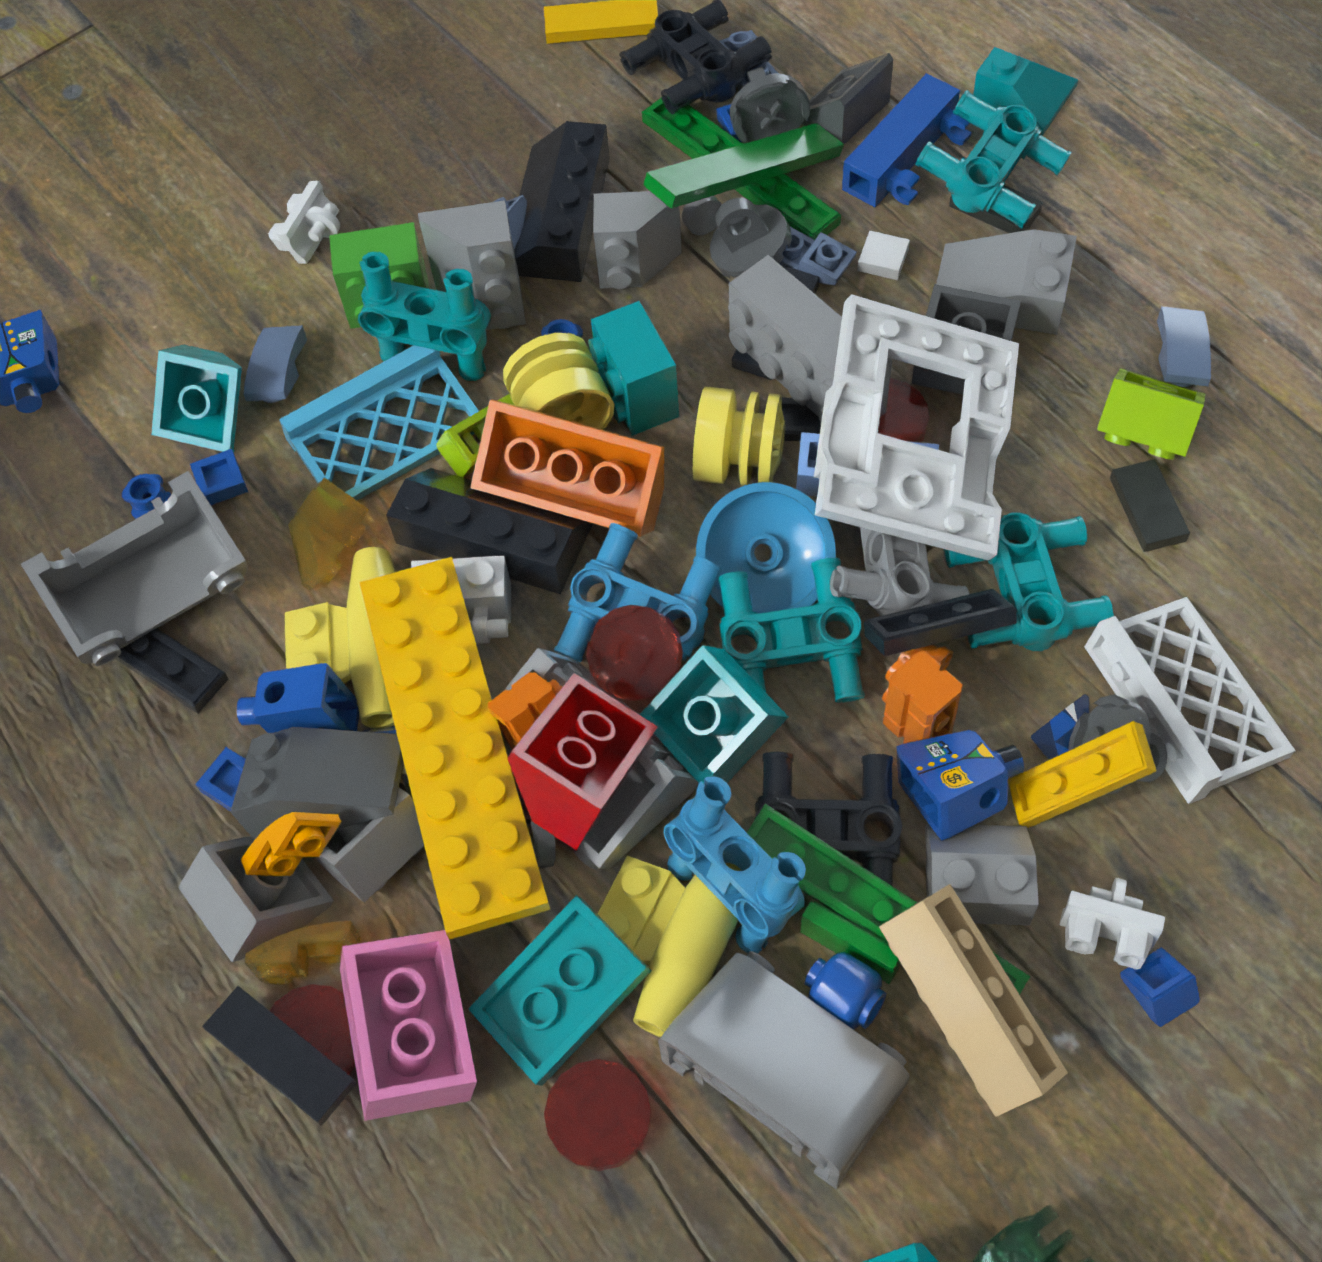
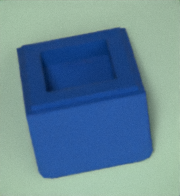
M1162 947L1147 956L1141 969L1128 967L1120 972L1123 982L1150 1019L1159 1027L1199 1003L1200 998L1195 975Z

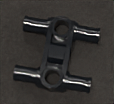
M713 0L712 3L692 14L681 10H668L661 13L655 19V27L650 29L647 39L627 50L621 51L619 56L621 57L620 60L624 69L629 75L635 74L640 69L658 60L664 62L682 79L677 84L661 91V99L669 113L675 114L698 99L714 103L729 100L734 96L736 85L742 82L745 73L771 60L772 55L770 53L772 51L768 42L762 36L757 37L754 41L736 51L728 50L709 33L712 29L729 21L727 9L721 0Z
M779 751L764 753L762 755V761L764 762L762 796L758 797L755 803L754 820L764 805L767 804L851 860H858V862L862 863L863 868L893 886V863H896L900 857V835L902 830L900 806L897 800L892 798L893 757L886 754L862 756V799L858 801L797 799L792 796L793 754ZM871 821H881L888 826L891 836L885 841H874L866 835L864 826Z

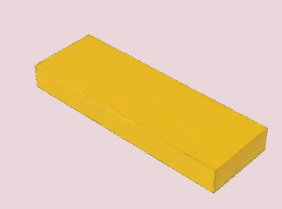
M609 0L544 6L547 44L647 35L650 29L655 27V19L658 16L657 0Z
M1132 721L1008 779V785L1019 825L1030 828L1150 775L1157 770L1143 725Z

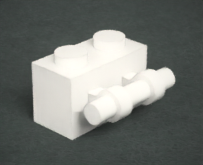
M505 557L454 558L453 563L476 644L490 643V638L508 637V623H511V581ZM441 559L411 561V568Z

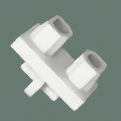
M309 181L302 194H293L287 203L289 215L285 222L275 223L268 234L278 250L289 251L298 264H307L323 237L329 238V235L337 234L340 230V222L336 218L339 209L324 195L323 186L319 181Z
M1116 877L1111 891L1094 886L1091 887L1089 895L1071 891L1066 907L1062 911L1059 925L1066 927L1065 948L1067 950L1084 955L1093 954L1097 946L1098 936L1117 941L1114 961L1119 965L1141 969L1149 951H1152L1163 931L1165 917L1143 911V900L1126 896L1127 881Z

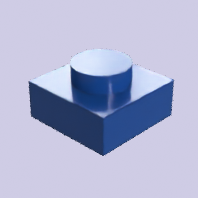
M232 449L190 463L195 481L210 505L248 492Z
M225 747L197 781L196 787L201 793L231 811L246 759Z

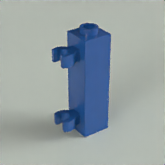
M926 73L846 158L843 165L842 190L873 207H876L889 192L898 202L909 205L918 195V191L912 188L920 180V177L910 169L917 162L926 144L929 141L934 144L945 133L953 143L963 145L972 135V132L967 130L971 123L953 114L959 101L960 90Z

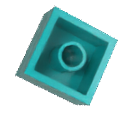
M640 301L591 319L593 338L588 340V345L592 357L597 364L598 373L605 382L613 399L616 421L618 423L624 421L633 436L678 418L679 403L676 364Z
M704 645L698 649L640 713L642 717L658 726L654 734L697 782L700 783L701 781L703 784L706 777L712 776L721 778L728 783L789 718L725 649Z

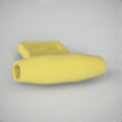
M379 547L363 548L354 554L347 608L331 605L326 602L285 612L286 669L327 663L344 684L352 679L361 721L370 728L394 726L359 583L395 572L390 553Z
M627 856L598 915L652 970L645 978L633 1018L634 1023L645 1031L661 1038L673 1020L710 982L738 919L696 875H694L685 888L671 871ZM725 863L732 870L741 871L735 864Z

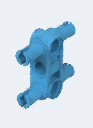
M611 523L596 560L591 559L589 563H586L584 569L579 571L572 579L570 586L571 598L568 603V611L571 615L554 651L577 662H582V657L596 626H602L603 623L652 643L655 650L637 686L658 695L674 677L680 661H686L693 649L702 642L705 633L704 624L709 615L707 612L708 607L705 604L722 568L707 559L695 556L680 594L674 593V596L647 586L625 577L624 573L621 572L632 545L638 537L637 533L619 524ZM604 583L606 590L603 597L596 602H587L589 589L595 584ZM681 617L690 618V629L685 635L681 637L670 636V626L673 621Z
M715 776L706 777L704 784L701 781L698 784L695 797L688 800L683 805L679 816L664 827L665 840L672 850L667 867L677 879L682 881L692 879V874L696 875L740 921L741 926L737 929L735 936L738 946L747 953L750 951L759 953L762 947L765 948L767 946L768 939L780 933L788 919L804 907V896L798 884L805 876V864L799 856L790 852H781L777 856L778 859L775 857L772 859L725 811L724 808L731 797V790L727 782ZM725 863L735 864L741 871L732 870Z

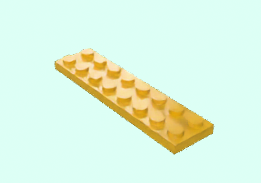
M452 557L359 582L448 939H454L550 910L512 770L507 760L508 756L498 720L491 715L487 708L488 702L492 698Z

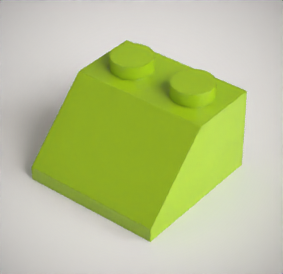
M1120 368L1113 380L1097 430L1105 432L1104 439L1115 444L1130 446L1131 442L1135 441L1148 445V452L1161 458L1174 460L1176 454L1185 457L1201 415L1206 394Z

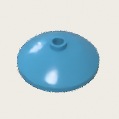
M759 482L744 485L729 492L710 509L698 533L696 556L719 565L722 571L718 577L730 572H747L753 612L759 614L811 606L818 599L811 563L820 559L836 558V547L833 531L828 519L815 515L816 503L810 497L784 484ZM759 544H765L771 550V556L765 562H761L755 557L754 551ZM717 577L710 595L723 607L721 587Z

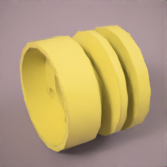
M552 333L529 341L510 356L503 369V381L515 406L602 430L607 427L614 415L613 399L605 382L598 373V367L592 358L588 346L582 338L572 333Z
M704 387L699 402L694 435L693 479L695 481L724 484L730 466L739 465L741 486L750 483L753 467L759 468L758 483L773 482L774 474L781 463L785 435V420L780 394L770 393L765 413H759V392H751L745 411H737V400L733 389Z

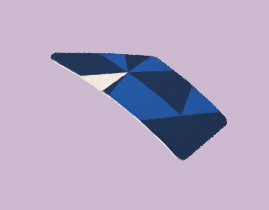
M1086 694L1082 695L1031 735L1033 742L1049 760L1068 752L1070 737L1077 720L1084 712L1089 713V697Z

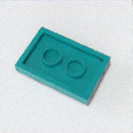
M576 895L468 1010L533 1083L543 1086L652 970L583 898Z

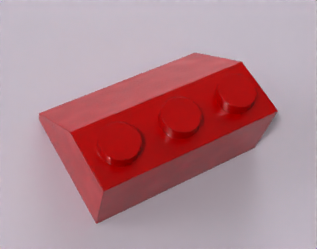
M573 673L507 758L532 822L577 850L637 762V759L658 726Z

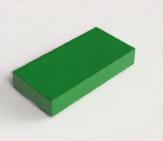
M811 901L802 915L800 933L836 954L846 952L876 970L881 975L882 981L890 985L899 970L900 961L891 951L889 944L814 901L813 903Z

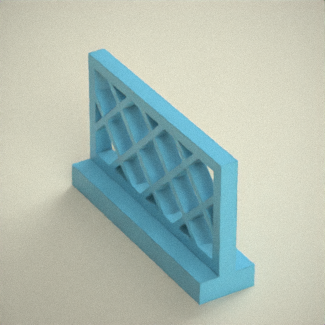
M413 345L279 420L286 440L294 452L298 453L335 511L338 512L439 455L440 452L436 447V443L440 439V434H443L444 431L452 427L443 425L447 407L466 411L469 417L479 410L441 358L440 351ZM438 373L446 383L443 396L420 392L423 381ZM451 392L457 399L450 398ZM395 397L410 400L406 417L383 413L386 402ZM417 402L440 406L436 423L413 419ZM357 418L373 421L368 438L346 434L348 424ZM380 422L403 427L399 444L376 440ZM410 428L432 432L431 443L422 449L406 446ZM319 439L335 442L330 460L311 456L306 446ZM343 443L365 447L361 466L338 461ZM373 449L395 453L393 465L385 470L369 468L368 465ZM320 468L327 469L326 475L323 474ZM335 471L358 475L355 487L338 496L331 486Z

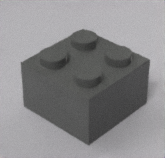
M934 284L926 316L1012 341L1021 301ZM914 365L911 384L963 394L965 379Z

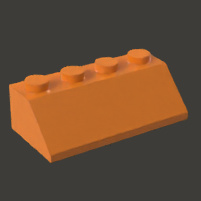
M491 399L488 405L470 488L608 528L611 523L619 524L634 531L641 537L654 531L664 491V447Z

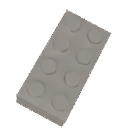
M767 255L729 282V339L739 352H747L756 360L762 372L768 378L779 381L788 389L795 402L802 406L806 405L822 422L825 393L833 385L842 317L772 257ZM888 357L880 417L886 414L892 367V359Z

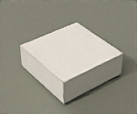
M869 231L858 261V271L898 280L909 250L910 240Z

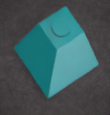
M994 47L976 72L973 95L995 108L1010 105H1022L1028 108L1035 115L1037 125L1042 130L1040 135L1043 136L1076 88L1078 79Z
M185 344L158 350L151 435L221 452L232 449L234 452L242 367L223 353Z

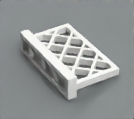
M1187 597L1122 621H1118L1116 616L1102 620L1098 623L1084 646L1117 696L1140 704L1148 715L1151 733L1160 737L1166 746L1167 764L1165 770L1188 804L1205 798L1212 789L1288 759L1296 751ZM1180 615L1190 629L1189 637L1165 629L1166 620ZM1136 631L1152 637L1151 651L1136 647L1128 633ZM1161 641L1186 649L1183 663L1158 655ZM1197 653L1210 658L1216 666L1215 675L1191 667L1193 654ZM1155 667L1180 676L1177 690L1161 684L1154 674ZM1188 679L1212 687L1209 702L1185 694ZM1221 691L1237 696L1244 706L1242 714L1218 706ZM1182 706L1206 714L1203 730L1188 724L1180 712ZM1215 718L1239 726L1236 742L1212 733ZM1248 730L1265 736L1273 750L1265 753L1246 746ZM1209 746L1233 754L1232 766L1220 771L1208 753Z

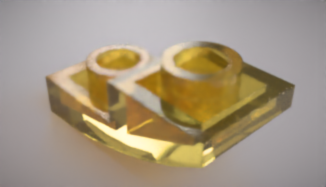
M351 921L311 925L279 935L260 944L246 953L245 964L261 982L271 985H284L290 983L292 978L308 977L309 958L313 957L314 961L320 963H340L342 946L360 944L361 936Z

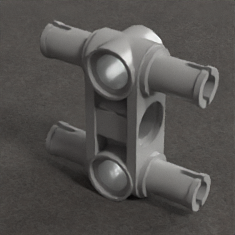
M860 527L866 571L837 566V570L834 569L830 580V590L833 596L867 600L881 616L969 595L966 586L933 582L930 578L925 544Z

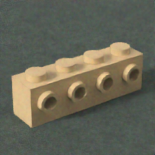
M948 884L879 926L888 941L891 951L898 957L917 988L918 995L928 1006L945 1034L948 1044L958 1055L975 1083L978 1093L986 1101L995 1117L1044 1095L1068 1074L951 884Z

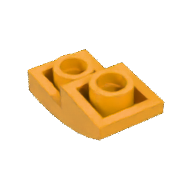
M291 812L278 818L259 834L241 858L246 875L292 876L303 857H320L341 823L339 815Z

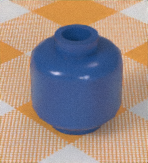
M839 952L828 961L819 958L811 967L804 983L807 987L811 988L808 996L810 1000L853 1030L859 1026L864 1029L869 1027L882 1008L887 994L881 990V975L846 952Z

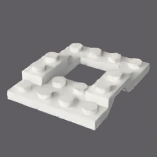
M851 294L844 302L833 385L825 393L814 478L819 479L815 515L984 560H990L995 557L998 550L1002 511L992 494L995 465L1011 425L1019 343ZM887 357L965 379L960 422L952 427L949 453L878 433Z

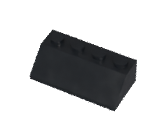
M566 121L532 146L519 196L523 195L527 200L524 225L514 249L519 276L582 282L593 235L594 194L602 193L610 160L606 124Z
M429 468L404 480L386 514L396 544L444 559L449 557L454 559L504 556L510 579L561 595L593 523L470 488L472 480L433 468Z

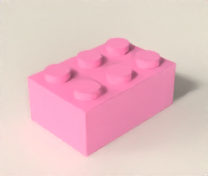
M441 930L342 946L340 974L364 1121L470 1101L477 1079L450 941L446 931Z

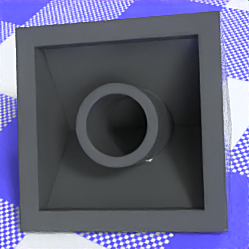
M887 53L841 70L809 100L810 115L807 122L804 119L802 125L808 126L818 123L843 144H846L890 102L894 60L891 54Z

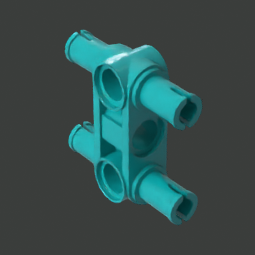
M966 90L958 101L953 114L960 116L983 130L981 139L966 159L963 157L961 160L929 141L920 153L915 165L945 181V187L948 188L954 204L960 210L967 213H976L979 211L989 212L991 209L1022 229L1034 211L1036 204L1030 203L1005 188L1006 179L1020 159L1025 160L1026 157L1058 176L1072 152L1040 135L1042 130L1037 125L1035 115L1028 108L1022 105L999 106L995 108Z
M370 252L362 257L363 261H360V267L363 271L366 286L361 294L363 308L358 315V322L365 332L377 338L381 360L384 362L406 350L405 343L457 354L459 375L467 381L481 379L484 376V372H486L482 350L487 343L486 328L491 320V313L484 303L474 298L472 274L468 270L458 268L447 272L446 278L443 279L446 292L392 281L389 260L384 253Z
M1021 512L1006 514L1000 521L997 555L990 560L943 549L948 568L988 561L989 564H992L1001 596L1017 609V624L967 636L972 649L978 646L1011 641L1014 645L1023 646L1031 651H1043L1049 649L1056 640L1067 639L1068 636H1071L1073 630L1096 627L1100 621L1114 616L1112 603L1107 595L1067 602L1066 599H1063L1048 550L1086 545L1087 530L1081 516L1042 523L1041 520H1036V518H1031L1029 515ZM1008 540H1016L1022 544H1013ZM1030 619L1044 620L1047 625L1036 624Z
M825 558L811 563L818 603L806 607L758 614L753 612L747 572H730L718 577L725 613L719 624L722 649H725L765 692L766 686L763 671H766L767 668L824 660L829 662L836 703L852 702L865 698L857 657L861 655L863 650L860 637L861 619L856 612L855 604L851 598L833 596L830 590L831 576L834 569L837 570V566L841 565L840 558ZM832 621H840L848 627L850 636L845 639L832 638L827 633L825 625ZM748 635L755 640L757 648L748 654L739 653L732 647L731 641L736 636Z

